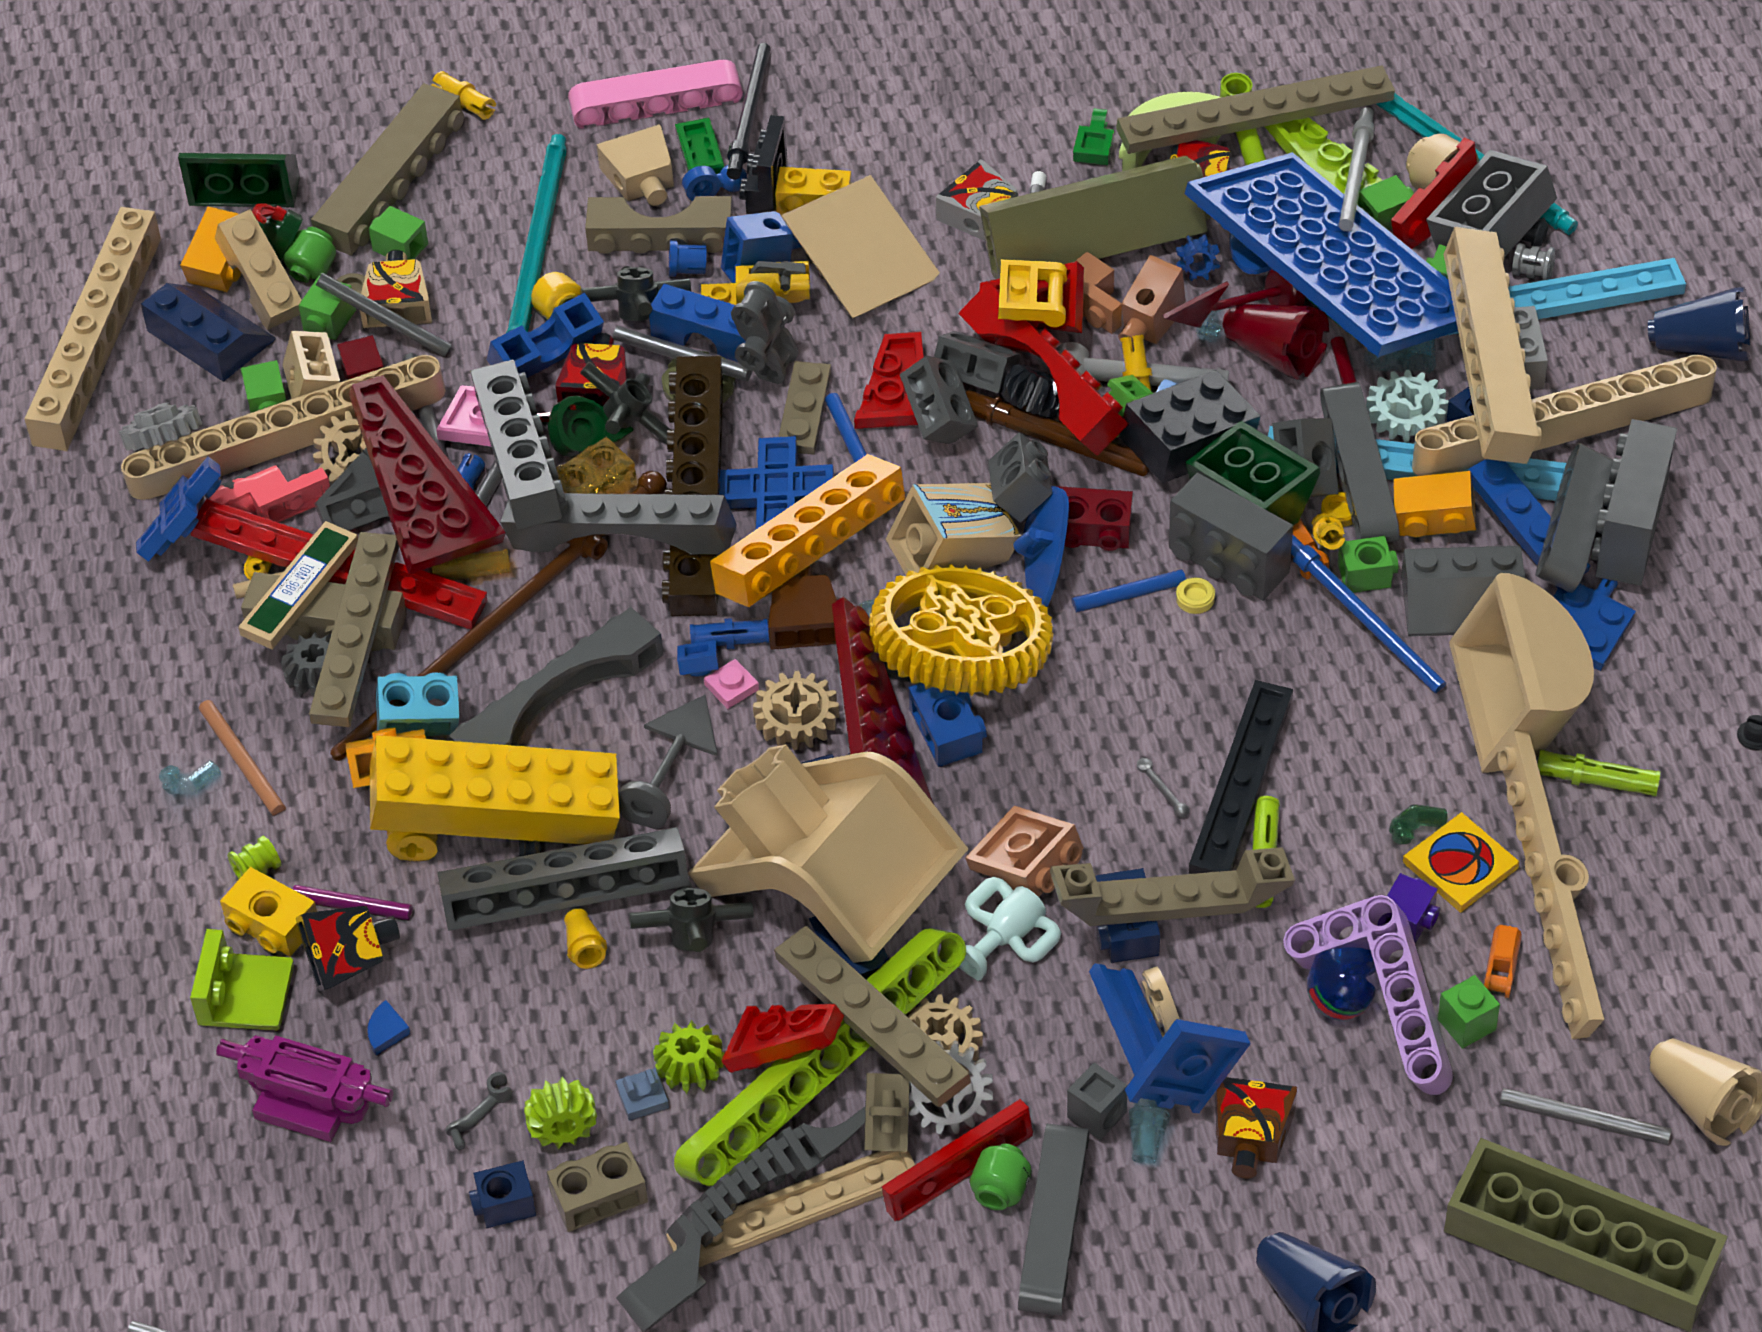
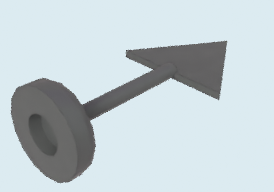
M706 695L644 724L645 729L674 741L651 783L631 781L623 785L619 791V812L627 821L653 829H658L665 825L671 814V804L666 794L659 787L683 744L717 756Z

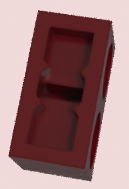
M1056 486L1065 490L1069 500L1065 547L1076 548L1080 545L1098 546L1108 551L1118 548L1129 549L1133 491Z

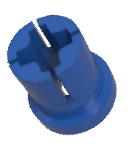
M670 240L669 277H676L677 273L705 274L706 245H681L677 241Z

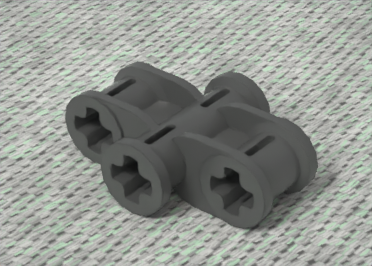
M751 281L745 287V296L741 303L734 305L731 311V317L740 336L745 340L744 343L736 348L735 358L743 367L754 371L758 378L780 384L785 379L787 366L789 363L794 362L799 354L792 334L785 327V324L793 320L795 309L786 299L776 296L773 289L768 285L758 281Z

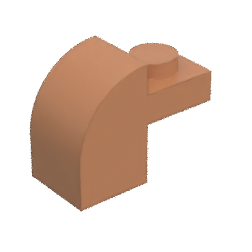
M1086 252L1076 260L1084 267L1083 317L1085 316L1093 327H1102L1113 334L1122 326V303L1110 296L1114 292V269L1089 252Z

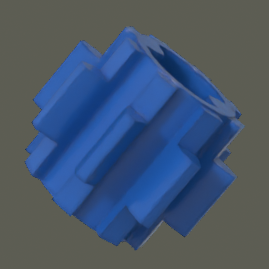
M1205 234L1199 237V239L1194 240L1188 235L1185 246L1176 247L1177 255L1181 259L1176 265L1185 270V272H1188L1190 281L1197 279V276H1203L1206 280H1209L1208 273L1211 270L1220 268L1219 261L1215 257L1220 252L1218 245L1211 246L1210 243L1208 244V238ZM1196 253H1203V260L1198 263H1193V255H1195Z

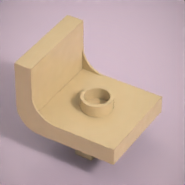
M785 744L768 748L749 765L736 769L717 790L722 798L714 808L730 828L688 872V875L700 889L709 892L711 897L764 889H775L792 896L817 917L851 961L855 963L871 961L968 851V847L916 781L902 767L889 758L874 752H861L801 764Z

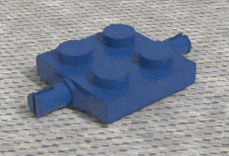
M1602 578L1596 590L1579 583L1573 593L1558 588L1553 596L1569 612L1581 629L1592 655L1593 667L1599 671L1602 670L1636 612L1610 598V595L1618 585V581L1611 580L1609 583L1610 579Z

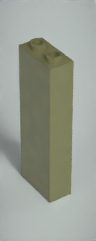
M1182 156L979 206L993 277L995 279L1000 278L1001 259L1066 264L1075 262L1086 252L1100 259L1185 238L1188 235L1193 236L1208 232L1206 221L1210 219V215L1201 210L1196 203L1184 194L1189 181L1204 177L1200 165L1187 156Z

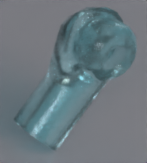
M1220 310L1211 311L1200 328L1196 327V335L1201 341L1207 340L1211 343H1216L1220 339L1221 334L1219 332L1222 330L1220 324L1212 323L1213 317Z

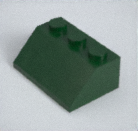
M179 153L178 160L189 206L255 207L256 204L263 203L273 207L277 205L288 208L295 207L300 180L296 154Z
M1243 421L1238 422L1186 461L1189 479L1198 472L1289 522L1293 526L1299 522L1321 473L1320 467Z

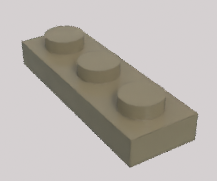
M794 361L779 437L796 436L797 453L815 455L825 406V397L827 396L831 376V364Z

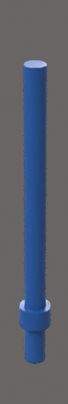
M1292 534L1291 554L1294 556L1293 562L1303 572L1309 571L1434 693L1445 687L1446 682L1320 561L1321 556L1310 545L1305 546Z

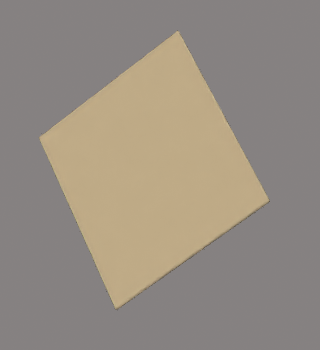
M871 175L781 215L852 319L933 281L940 273Z

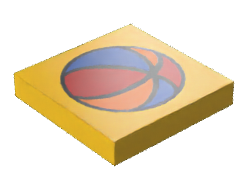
M1462 812L1403 856V864L1430 886L1437 888V893L1460 913L1519 869L1520 862Z

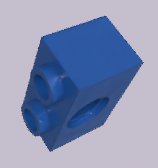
M923 683L908 687L909 709L938 767L982 753V739L987 737L986 728L981 716H974L968 692H959L957 696L954 691L945 690L940 693V690L935 687L925 689Z

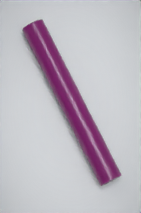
M300 885L293 886V890L312 899L316 905L338 909L367 906L370 914L385 917L394 916L396 919L408 921L413 910L411 904Z

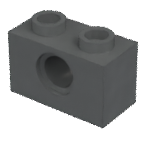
M1308 418L1272 423L1273 436L1276 442L1320 467L1321 473L1310 498L1338 494L1332 419Z

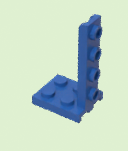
M1095 963L1089 970V973L1134 1073L1133 1079L1125 1088L1129 1101L1138 1103L1140 1098L1155 1100L1158 1107L1172 1109L1175 1104L1190 1107L1192 1113L1199 1114L1251 1043L1246 1032L1176 1019L1162 1037L1134 972L1122 968L1120 971L1108 969L1103 964Z

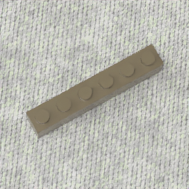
M423 83L311 219L312 227L328 233L333 238L332 243L336 250L352 256L359 246H365L370 239L369 227L372 221L379 217L389 206H392L397 199L402 200L406 196L409 184L413 179L424 174L427 162L434 154L441 153L448 136L452 131L457 132L463 124L464 114L461 109L460 96Z

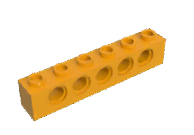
M867 454L712 559L710 564L715 593L746 607L755 604L905 500L901 467Z

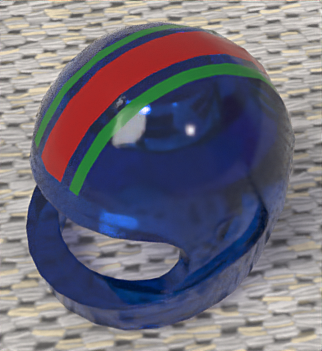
M1340 947L1325 950L1315 956L1307 977V994L1320 1014L1332 1020L1346 1021L1363 1014L1369 1008L1376 992L1375 986L1366 979V977L1376 972L1371 950L1357 947Z

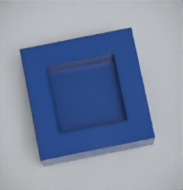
M716 640L677 646V662L680 675L689 674L698 677L707 675L712 670L719 669Z

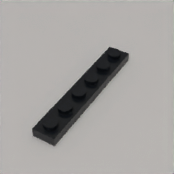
M1258 680L1254 681L1189 863V874L1233 870L1293 699V689Z

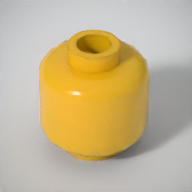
M547 273L534 285L531 301L535 310L548 320L554 308L580 295L581 286L564 273Z

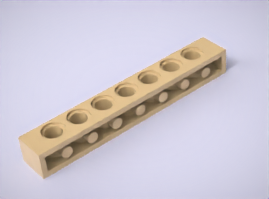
M120 207L24 418L32 446L68 451L160 243L161 236L155 211Z

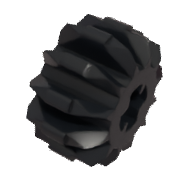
M1021 364L1013 365L1003 383V398L1013 406L1030 412L1033 415L1036 414L1044 418L1056 417L1059 411V398L1053 376L1035 367L1032 368Z

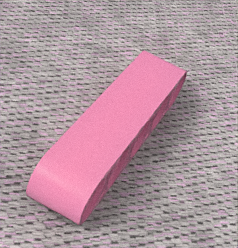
M716 60L580 83L571 88L568 98L574 123L582 129L585 125L596 124V126L618 123V120L631 118V120L648 118L653 117V114L665 112V114L688 111L687 108L699 106L701 109L722 105V102L728 101L737 103L742 98L743 91L735 64L729 60Z

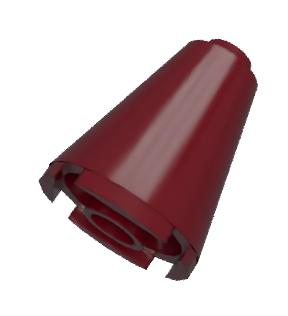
M1242 304L1229 309L1223 317L1222 325L1228 339L1290 378L1300 380L1299 376L1304 373L1305 377H1308L1320 364L1325 354L1327 344L1322 342L1323 331L1329 332V322L1325 312L1316 307Z

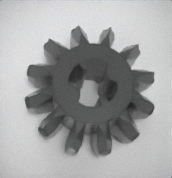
M314 632L312 637L308 639L299 635L298 644H287L286 655L282 656L281 666L283 672H285V682L289 688L295 687L299 696H302L310 689V693L314 697L331 634L320 638Z

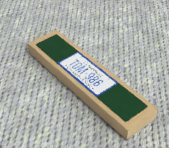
M325 521L239 625L240 636L273 650L356 548L358 535Z

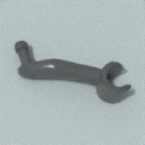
M495 1072L491 1074L486 1082L488 1096L467 1115L451 1122L446 1127V1134L452 1136L457 1150L465 1148V1142L460 1133L474 1127L497 1103H505L511 1099L512 1090L510 1087H504L499 1090L495 1089L497 1086L507 1083L504 1073Z

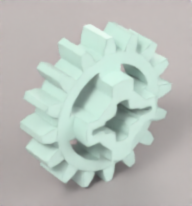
M1406 370L1404 376L1399 377L1395 371L1390 372V380L1379 377L1377 386H1370L1366 407L1369 412L1371 423H1377L1376 432L1381 433L1387 430L1389 431V439L1393 440L1397 435H1402L1404 442H1409L1410 436H1416L1418 431L1445 423L1448 410V400L1445 399L1446 390L1437 389L1438 380L1436 379L1429 382L1425 381V373L1423 372L1417 377H1412L1410 370Z

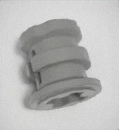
M1519 243L1514 253L1512 275L1519 277L1522 273L1526 274L1527 278L1530 279L1540 276L1543 280H1549L1555 264V248L1550 247L1546 252L1541 251L1539 246H1532L1529 249L1525 247V244ZM1527 260L1533 262H1540L1541 265L1535 263H1528Z

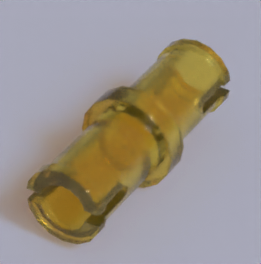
M508 549L481 554L471 553L433 566L432 571L434 575L452 581L469 578V582L477 581V577L511 573Z

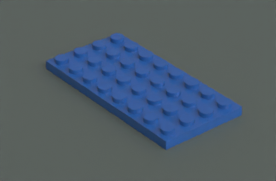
M1293 152L1187 183L1184 194L1196 203L1201 210L1208 213L1222 228L1234 235L1247 249L1253 251L1272 270L1279 273L1296 290L1300 291L1317 305L1318 309L1330 316L1344 331L1350 333L1369 352L1377 357L1458 331L1449 280L1358 205L1353 228L1350 231H1342L1339 228V220L1344 194Z

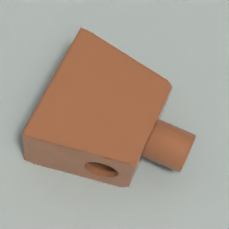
M1152 255L1148 257L1123 299L1121 307L1124 328L1118 335L1119 340L1123 337H1131L1133 349L1132 336L1144 335V339L1154 344L1159 342L1174 323V321L1164 319L1162 315L1186 303L1182 268Z

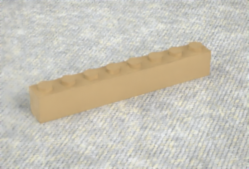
M1454 227L1444 252V260L1483 459L1527 464L1533 449H1538L1542 432L1541 428L1536 425V403L1534 400H1531L1530 396L1531 379L1530 375L1526 374L1524 367L1525 350L1520 347V325L1515 323L1514 298H1510L1508 289L1510 278L1509 274L1505 273L1503 265L1504 249L1499 246L1497 232Z

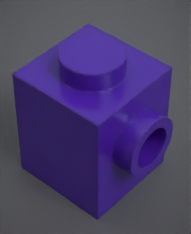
M1400 873L1387 896L1405 913L1416 944L1424 928L1431 930L1440 913V907L1436 906L1438 889L1430 886L1422 879L1411 878ZM1392 913L1382 915L1378 920L1377 926L1387 924L1392 918Z

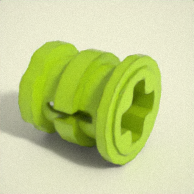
M264 835L257 839V844L252 845L249 843L242 847L241 853L237 854L231 851L227 854L229 863L238 879L242 877L249 867L267 875V869L271 867L277 869L282 866L276 849Z

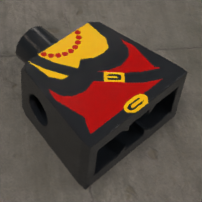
M367 906L310 912L295 918L318 992L330 989L383 962L380 945L400 939L399 928L394 916L372 922Z

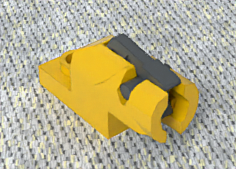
M758 261L755 265L736 266V283L701 284V295L734 305L741 303L745 296V287L751 281L762 282L773 289L776 296L786 299L789 303H797L810 299L809 261Z

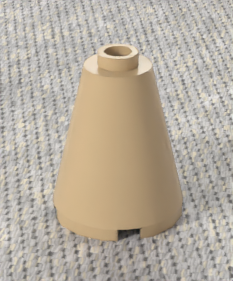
M1674 1038L1660 1042L1652 1050L1650 1055L1651 1073L1703 1134L1716 1145L1727 1146L1731 1144L1730 1141L1725 1139L1737 1128H1740L1742 1133L1745 1134L1761 1116L1762 1071Z

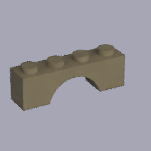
M696 196L686 209L668 217L641 215L630 208L624 197H588L585 227L588 251H597L603 254L613 251H634L636 253L669 250L670 240L677 241L681 245H706L707 252H719L723 250L727 218L733 216L732 196Z

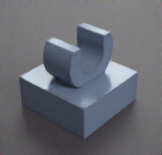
M655 1068L615 1080L618 1094L629 1121L669 1108L667 1097Z

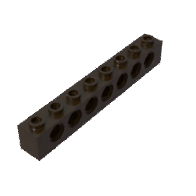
M677 356L676 372H669L670 394H675V400L668 401L669 423H674V430H667L668 452H673V459H666L667 482H672V489H665V494L719 495L723 417L721 356ZM670 545V549H663V571L669 572V580H662V602L670 604L671 616H717L718 594L715 593L710 561L717 557L718 554H690Z

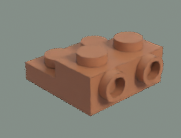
M1013 806L965 859L970 870L1003 879L1010 885L1012 890L1017 886H1023L1039 897L1043 892L1050 893L1055 888L1050 874L1051 867L1078 864L1084 847L1074 824Z

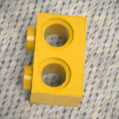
M780 167L775 191L776 211L783 215L852 184L851 171Z

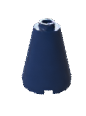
M1735 287L1656 311L1654 319L1648 320L1649 342H1656L1657 349L1735 361H1749L1750 355L1747 351H1742V343L1750 345L1748 306H1743V299H1740V297H1747L1745 287Z
M1284 1232L1269 1235L1258 1245L1256 1257L1258 1268L1305 1332H1350L1358 1325L1348 1322L1357 1316L1361 1309L1368 1313L1376 1293V1279L1364 1267Z

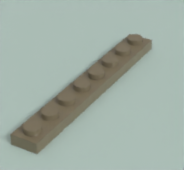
M1383 65L1117 118L1116 129L1127 153L1130 154L1392 101L1395 89Z

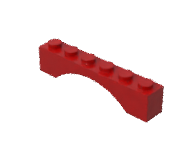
M988 281L958 314L985 341L1013 350L1028 352L1043 359L1056 383L1059 398V420L1081 443L1098 456L1129 424L1119 414L1123 406L1108 392L1104 396L1098 392L1102 385L1087 370L1083 374L1077 370L1082 364L1068 350L1065 349L1060 353L1056 349L1061 343L1046 328L1041 332L1036 328L1041 323L1040 321L998 319L1000 291Z

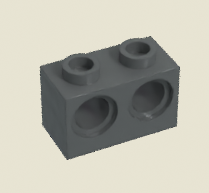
M952 331L939 336L934 357L953 361L962 382L995 393H1001L1007 373H1010L1013 365L1019 364L1022 352Z
M926 355L900 374L923 439L950 444L978 427L953 361Z
M1020 432L988 460L993 501L1019 522H1022L1053 492L1047 450L1036 439L1029 440Z

